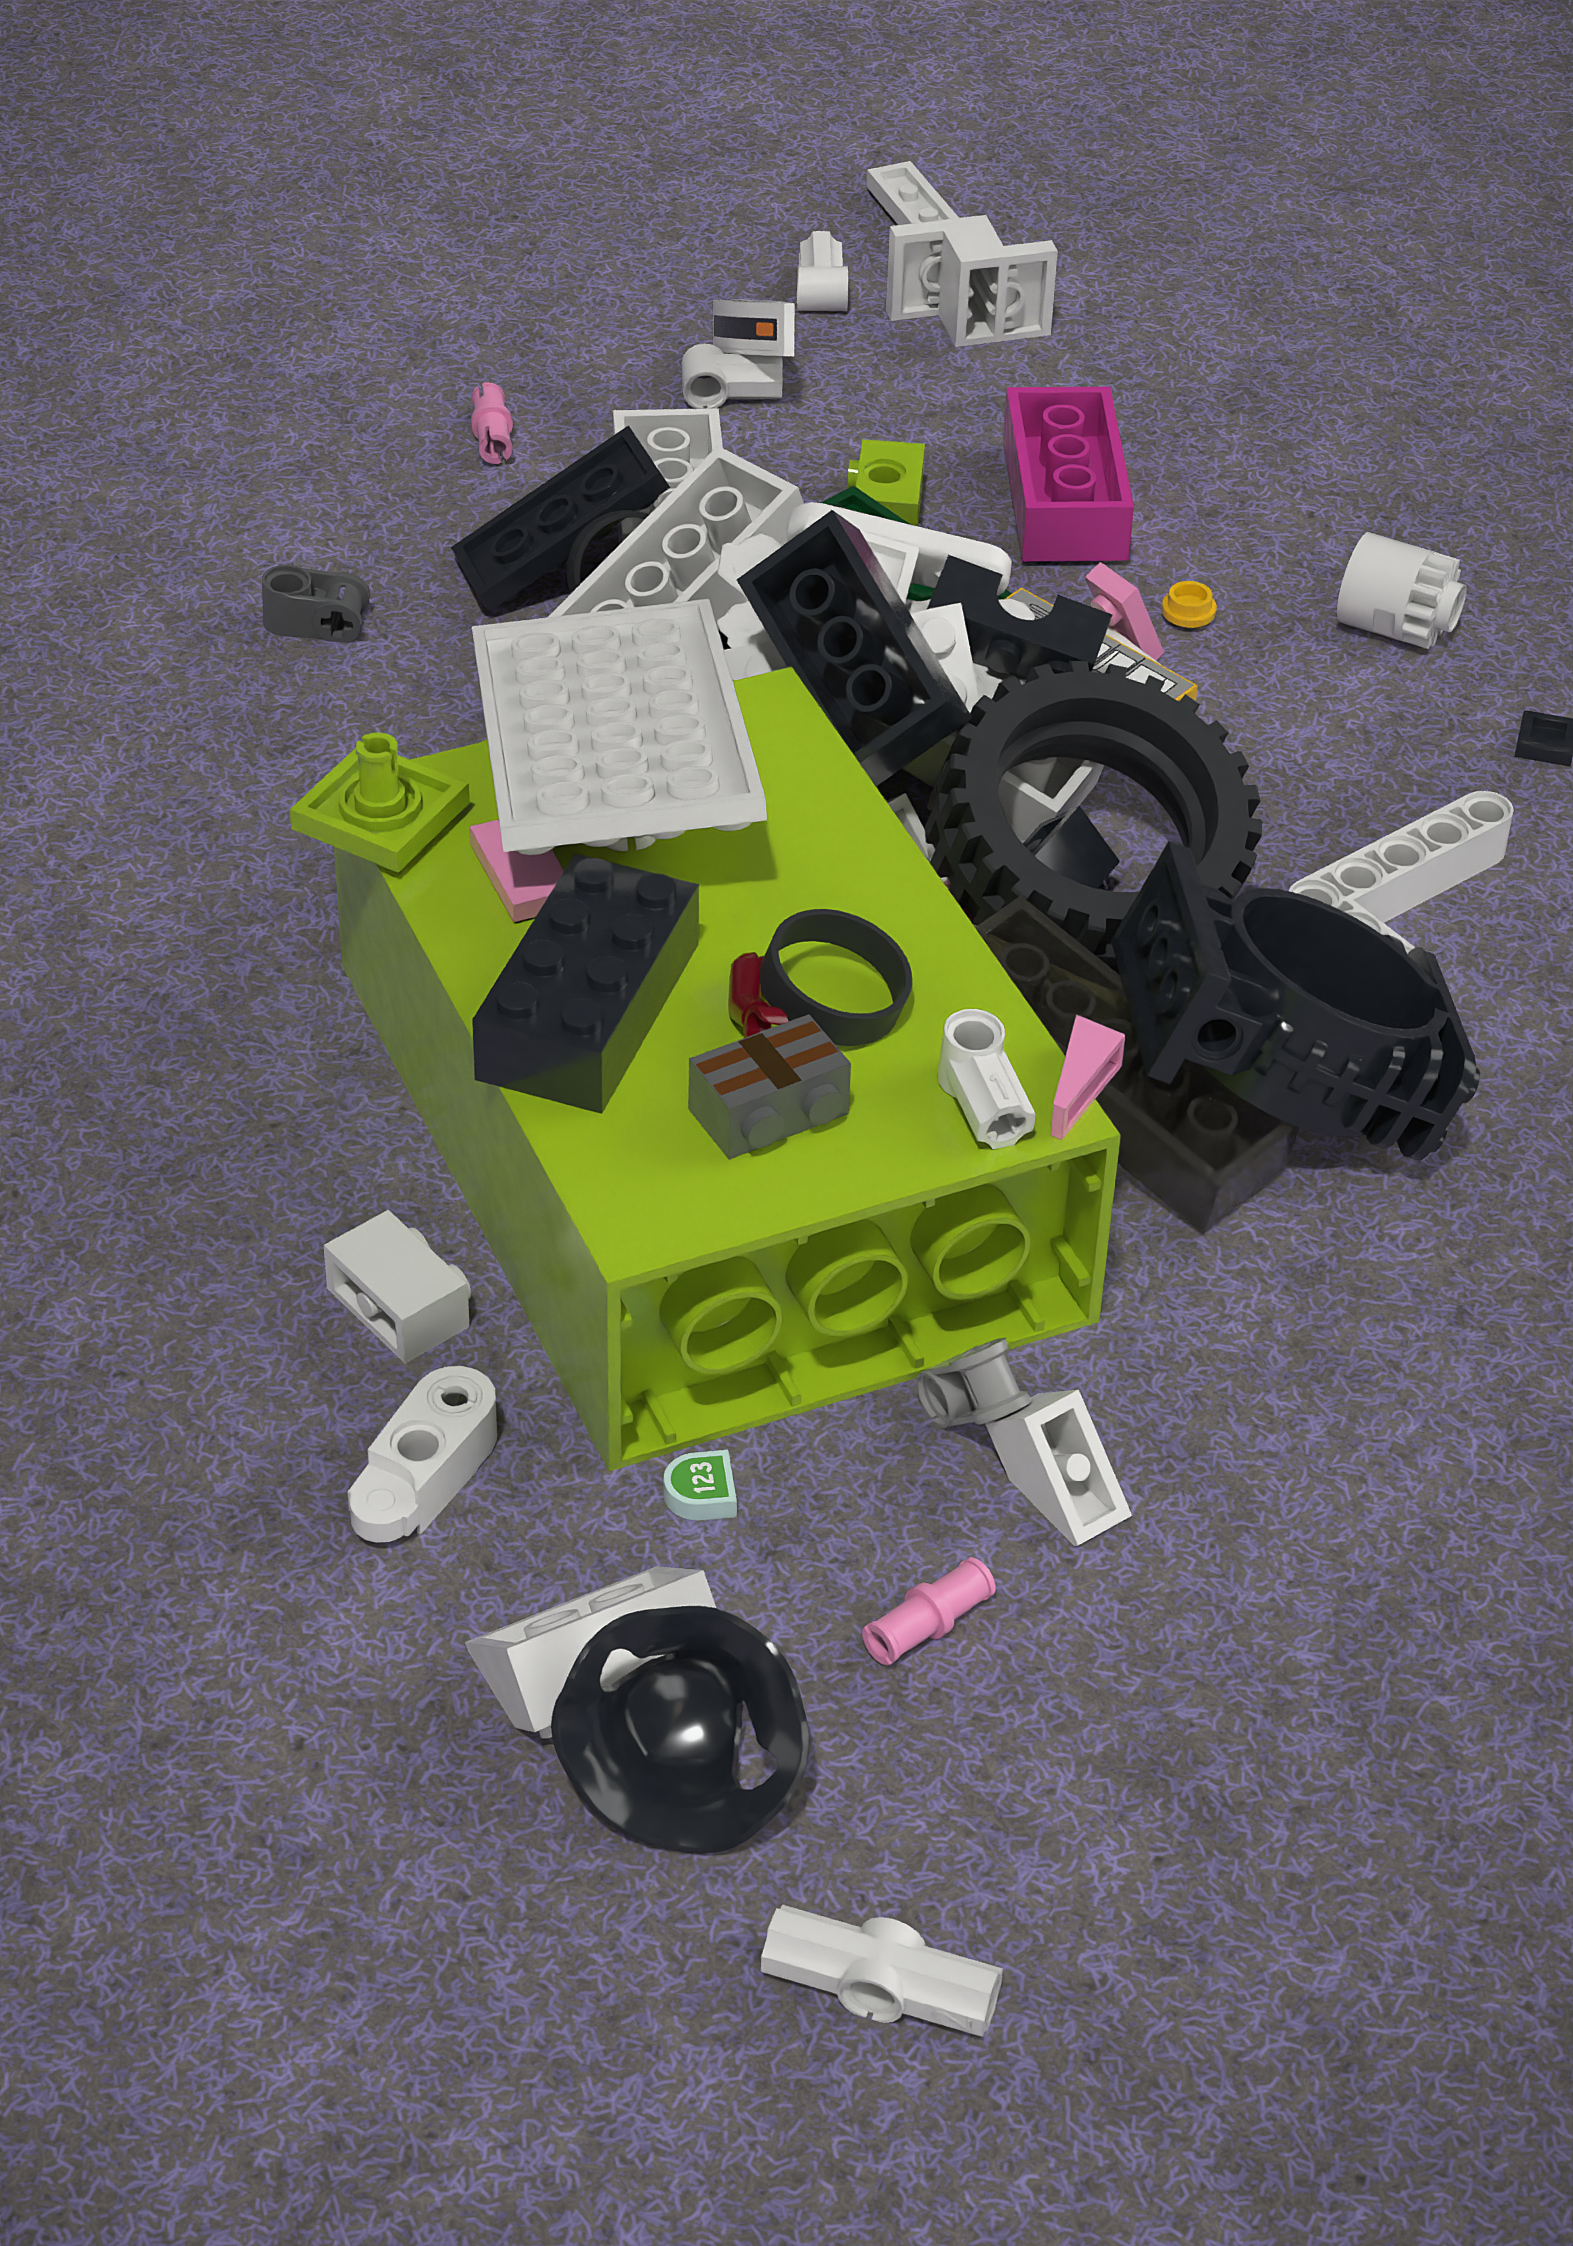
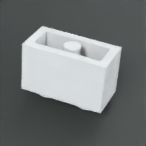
M389 1210L324 1244L327 1289L405 1364L469 1328L468 1299L471 1298V1288L463 1272L453 1264L447 1265L430 1249L426 1239L417 1229L407 1228Z

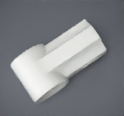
M813 231L808 239L800 242L799 266L797 270V311H847L848 266H843L842 242L836 241L831 236L830 231Z
M705 343L689 348L683 355L681 363L683 395L686 402L693 408H703V406L718 408L726 399H781L782 356L724 354L720 348ZM700 376H712L706 379L698 378Z
M963 1009L953 1013L946 1020L937 1071L938 1083L946 1093L958 1099L977 1141L988 1143L992 1150L1014 1146L1019 1138L1033 1130L1036 1114L1003 1049L1005 1040L1004 1025L996 1016L987 1011Z

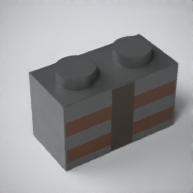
M808 1014L689 1058L688 1109L728 1159H732L849 1114L851 1063Z

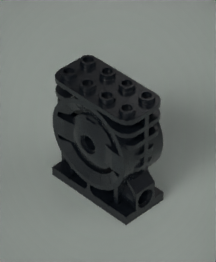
M1168 841L1111 940L1147 1076L1170 1084L1184 1060L1187 1059L1201 1064L1214 1078L1245 1101L1299 1128L1335 1137L1350 1138L1366 1135L1371 1145L1384 1149L1391 1147L1397 1141L1403 1156L1418 1161L1427 1157L1430 1152H1436L1442 1146L1447 1135L1448 1125L1462 1103L1469 1102L1475 1095L1480 1082V1071L1476 1067L1475 1055L1434 953L1422 947H1415L1407 954L1400 939L1390 935H1382L1348 913L1298 893L1280 889L1258 888L1245 891L1238 895L1235 900H1232L1221 891L1201 884V881L1198 880L1200 877L1191 849Z

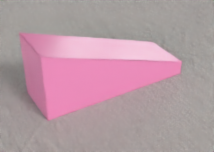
M1076 1015L1053 1104L1051 1136L1062 1140L1121 1068L1125 1034Z

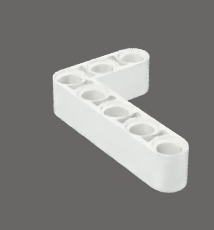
M1476 791L1469 793L1295 882L1289 891L1329 904L1359 919L1382 935H1390L1400 939L1408 954L1415 947L1384 923L1499 863L1504 858L1514 811L1512 803L1506 797L1495 792Z

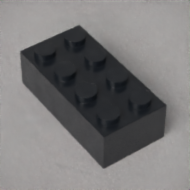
M834 510L829 511L737 579L738 584L787 668L792 667L875 786H878L972 719L971 714L860 529Z
M575 853L472 1019L475 1080L602 1114L699 944V884Z

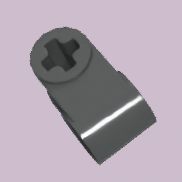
M294 565L274 566L265 571L262 576L263 626L270 633L279 636L350 643L360 635L363 623L361 613L368 607L371 596L369 586L362 578L349 572L304 569ZM341 587H345L344 596L341 600L339 592ZM342 616L344 620L342 629H337L340 617Z

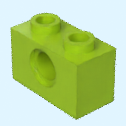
M862 439L860 459H850L847 489L854 485L911 525L917 526L919 523L923 488L925 444Z

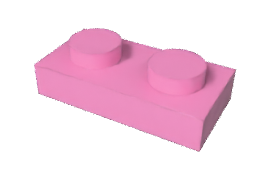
M1100 562L1085 576L1094 598L1090 602L1091 607L1112 614L1109 626L1154 660H1157L1164 653V650L1138 588Z

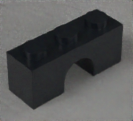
M948 555L927 609L961 603L972 661L988 666L997 672L1014 675L1023 680L1027 679L1032 667L1050 664L1054 674L1064 673L1069 661H1087L1089 672H1092L1112 614L1057 595L1051 612L1045 617L1036 620L1017 618L1008 613L998 600L997 591L1003 574Z

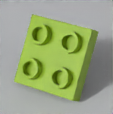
M382 732L369 733L362 736V742L357 741L356 748L290 808L291 829L399 873L470 803L469 783L397 755L398 742L393 736Z

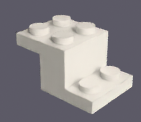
M986 215L890 226L886 312L891 321L939 315L955 347L1051 335L1058 250L1052 240L1003 246Z

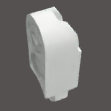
M447 1366L430 1372L418 1382L368 1448L369 1464L348 1490L351 1525L356 1534L365 1540L376 1543L390 1542L401 1538L403 1535L409 1536L416 1527L417 1533L421 1535L478 1471V1467L492 1453L497 1441L495 1387L486 1375L476 1369L464 1366ZM459 1395H465L468 1402L457 1406Z

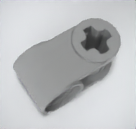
M999 1338L980 1346H975L917 1375L916 1389L920 1403L931 1418L936 1415L938 1416V1418L933 1420L939 1427L946 1428L973 1422L975 1425L984 1424L1015 1412L1031 1403L1032 1400L1028 1391H1020L1004 1354L1009 1348L1006 1338Z

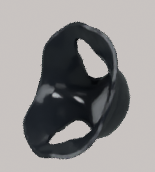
M707 1606L646 1609L622 1615L602 1627L585 1644L576 1658L562 1691L556 1699L551 1720L552 1739L558 1759L580 1796L599 1817L631 1838L649 1845L687 1853L721 1852L749 1840L769 1823L792 1798L803 1777L809 1756V1727L796 1678L785 1657L765 1635L749 1623L729 1612ZM624 1649L631 1652L633 1656L642 1659L648 1656L663 1655L640 1665L614 1682L610 1687H601L602 1669L612 1651ZM743 1701L748 1709L757 1742L765 1750H768L777 1761V1770L763 1784L753 1789H742L739 1780L736 1778Z

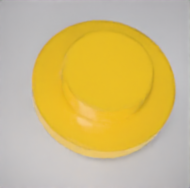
M1181 581L1174 584L1170 588L1169 593L1164 597L1162 601V614L1169 622L1175 625L1196 628L1205 626L1214 620L1217 605L1212 598L1213 594L1209 587L1196 581Z

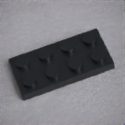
M628 425L453 545L451 549L476 594L490 612L500 604L508 603L517 598L526 586L545 573L561 568L567 562L570 550L577 536L590 522L614 511L644 510L650 507L658 499L659 495L671 487ZM624 519L616 520L604 526L592 537L589 543L606 537L614 526Z

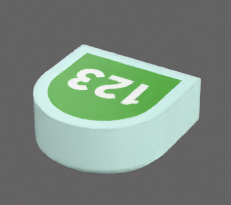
M728 1450L688 1453L674 1459L668 1465L664 1473V1500L673 1513L689 1520L737 1517V1499Z

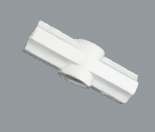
M782 1905L780 1909L776 1908L768 1928L761 1956V1972L838 1995V1999L843 2006L853 2014L866 2017L869 2011L874 2013L872 2020L889 2023L899 2019L903 2013L983 2037L985 2031H988L992 2020L1003 1968L927 1947L917 1931L895 1919L884 1917L871 1918L864 1922L862 1927H858L786 1905Z

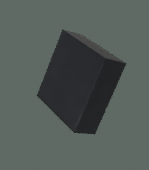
M1528 710L1524 711L1514 757L1571 767L1573 758V718Z

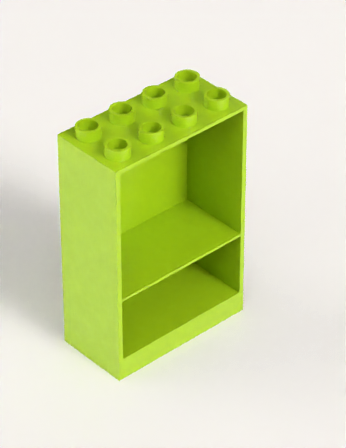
M792 667L732 680L765 794L766 821L751 822L749 826L735 831H722L714 827L686 830L682 835L674 838H656L653 844L636 850L634 836L627 837L628 851H616L607 846L592 847L584 843L559 845L552 849L564 871L576 853L699 884V944L602 1114L475 1080L472 1019L535 919L534 917L513 922L470 844L469 826L499 819L487 739L479 743L410 759L468 782L470 803L399 873L334 847L342 966L609 1472L915 1379L924 1370L975 1346H980L999 1338H1006L1009 1346L1007 1350L1092 1325L1100 1320L1121 1135L1095 1099L1062 1140L1051 1136L1053 1104L1066 1056ZM812 909L838 910L859 916L873 923L886 932L904 952L912 971V988L896 1024L887 1035L875 1042L864 1045H836L851 1063L849 1114L836 1118L827 1124L818 1125L776 1141L769 1146L728 1159L689 1111L688 1090L689 1058L744 1038V1028L730 1018L728 1010L731 964L743 953L755 952L758 956L765 955L778 926L788 917L802 911ZM809 941L795 943L779 951L781 965L789 979L804 994L822 1005L849 1013H871L883 1010L893 1004L890 989L881 974L868 961L848 949L830 943ZM761 992V999L769 1005L763 992ZM963 1009L987 1011L996 1016L1004 1025L1005 1040L1003 1049L1036 1114L1033 1130L1019 1138L1014 1146L992 1150L988 1143L977 1141L958 1099L946 1093L938 1083L937 1071L943 1030L946 1020L955 1012Z

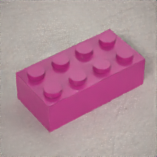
M1110 386L1007 387L1003 445L1022 562L1129 560L1134 504Z

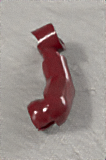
M755 952L743 953L737 957L731 964L729 976V1015L731 1019L744 1028V1038L770 1029L771 1024L781 1025L789 1022L787 1015L782 1009L771 1007L761 999V992L763 991L760 985L759 973L765 955L758 956Z

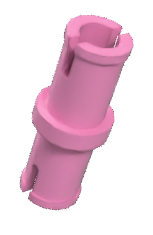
M485 382L482 383L483 396L478 386L472 392L471 400L474 412L471 416V427L474 435L479 439L480 456L488 463L499 464L502 463L500 450L503 451V456L506 460L512 454L513 446L510 440V433L513 427V420L510 411L505 407L503 389L497 384Z
M969 1557L960 1563L957 1568L932 1584L923 1582L908 1590L903 1603L863 1628L862 1637L868 1652L879 1663L887 1666L928 1637L935 1640L949 1633L954 1627L955 1619L979 1602L985 1601L994 1595L996 1585L990 1570L980 1560Z

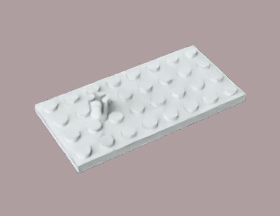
M709 599L472 626L503 852L518 851L522 854L537 855L546 853L555 846L584 843L592 847L607 846L616 851H628L627 837L633 836L636 850L653 844L656 838H674L682 835L686 830L714 827L722 831H735L749 826L751 822L767 820L764 790Z

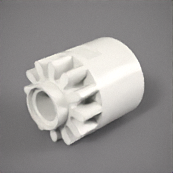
M1366 532L1357 543L1347 565L1338 598L1337 619L1340 623L1429 649L1430 646H1434L1437 635H1441L1443 630L1447 632L1453 631L1461 615L1467 588L1465 584L1457 582L1461 573V569H1458L1460 560Z

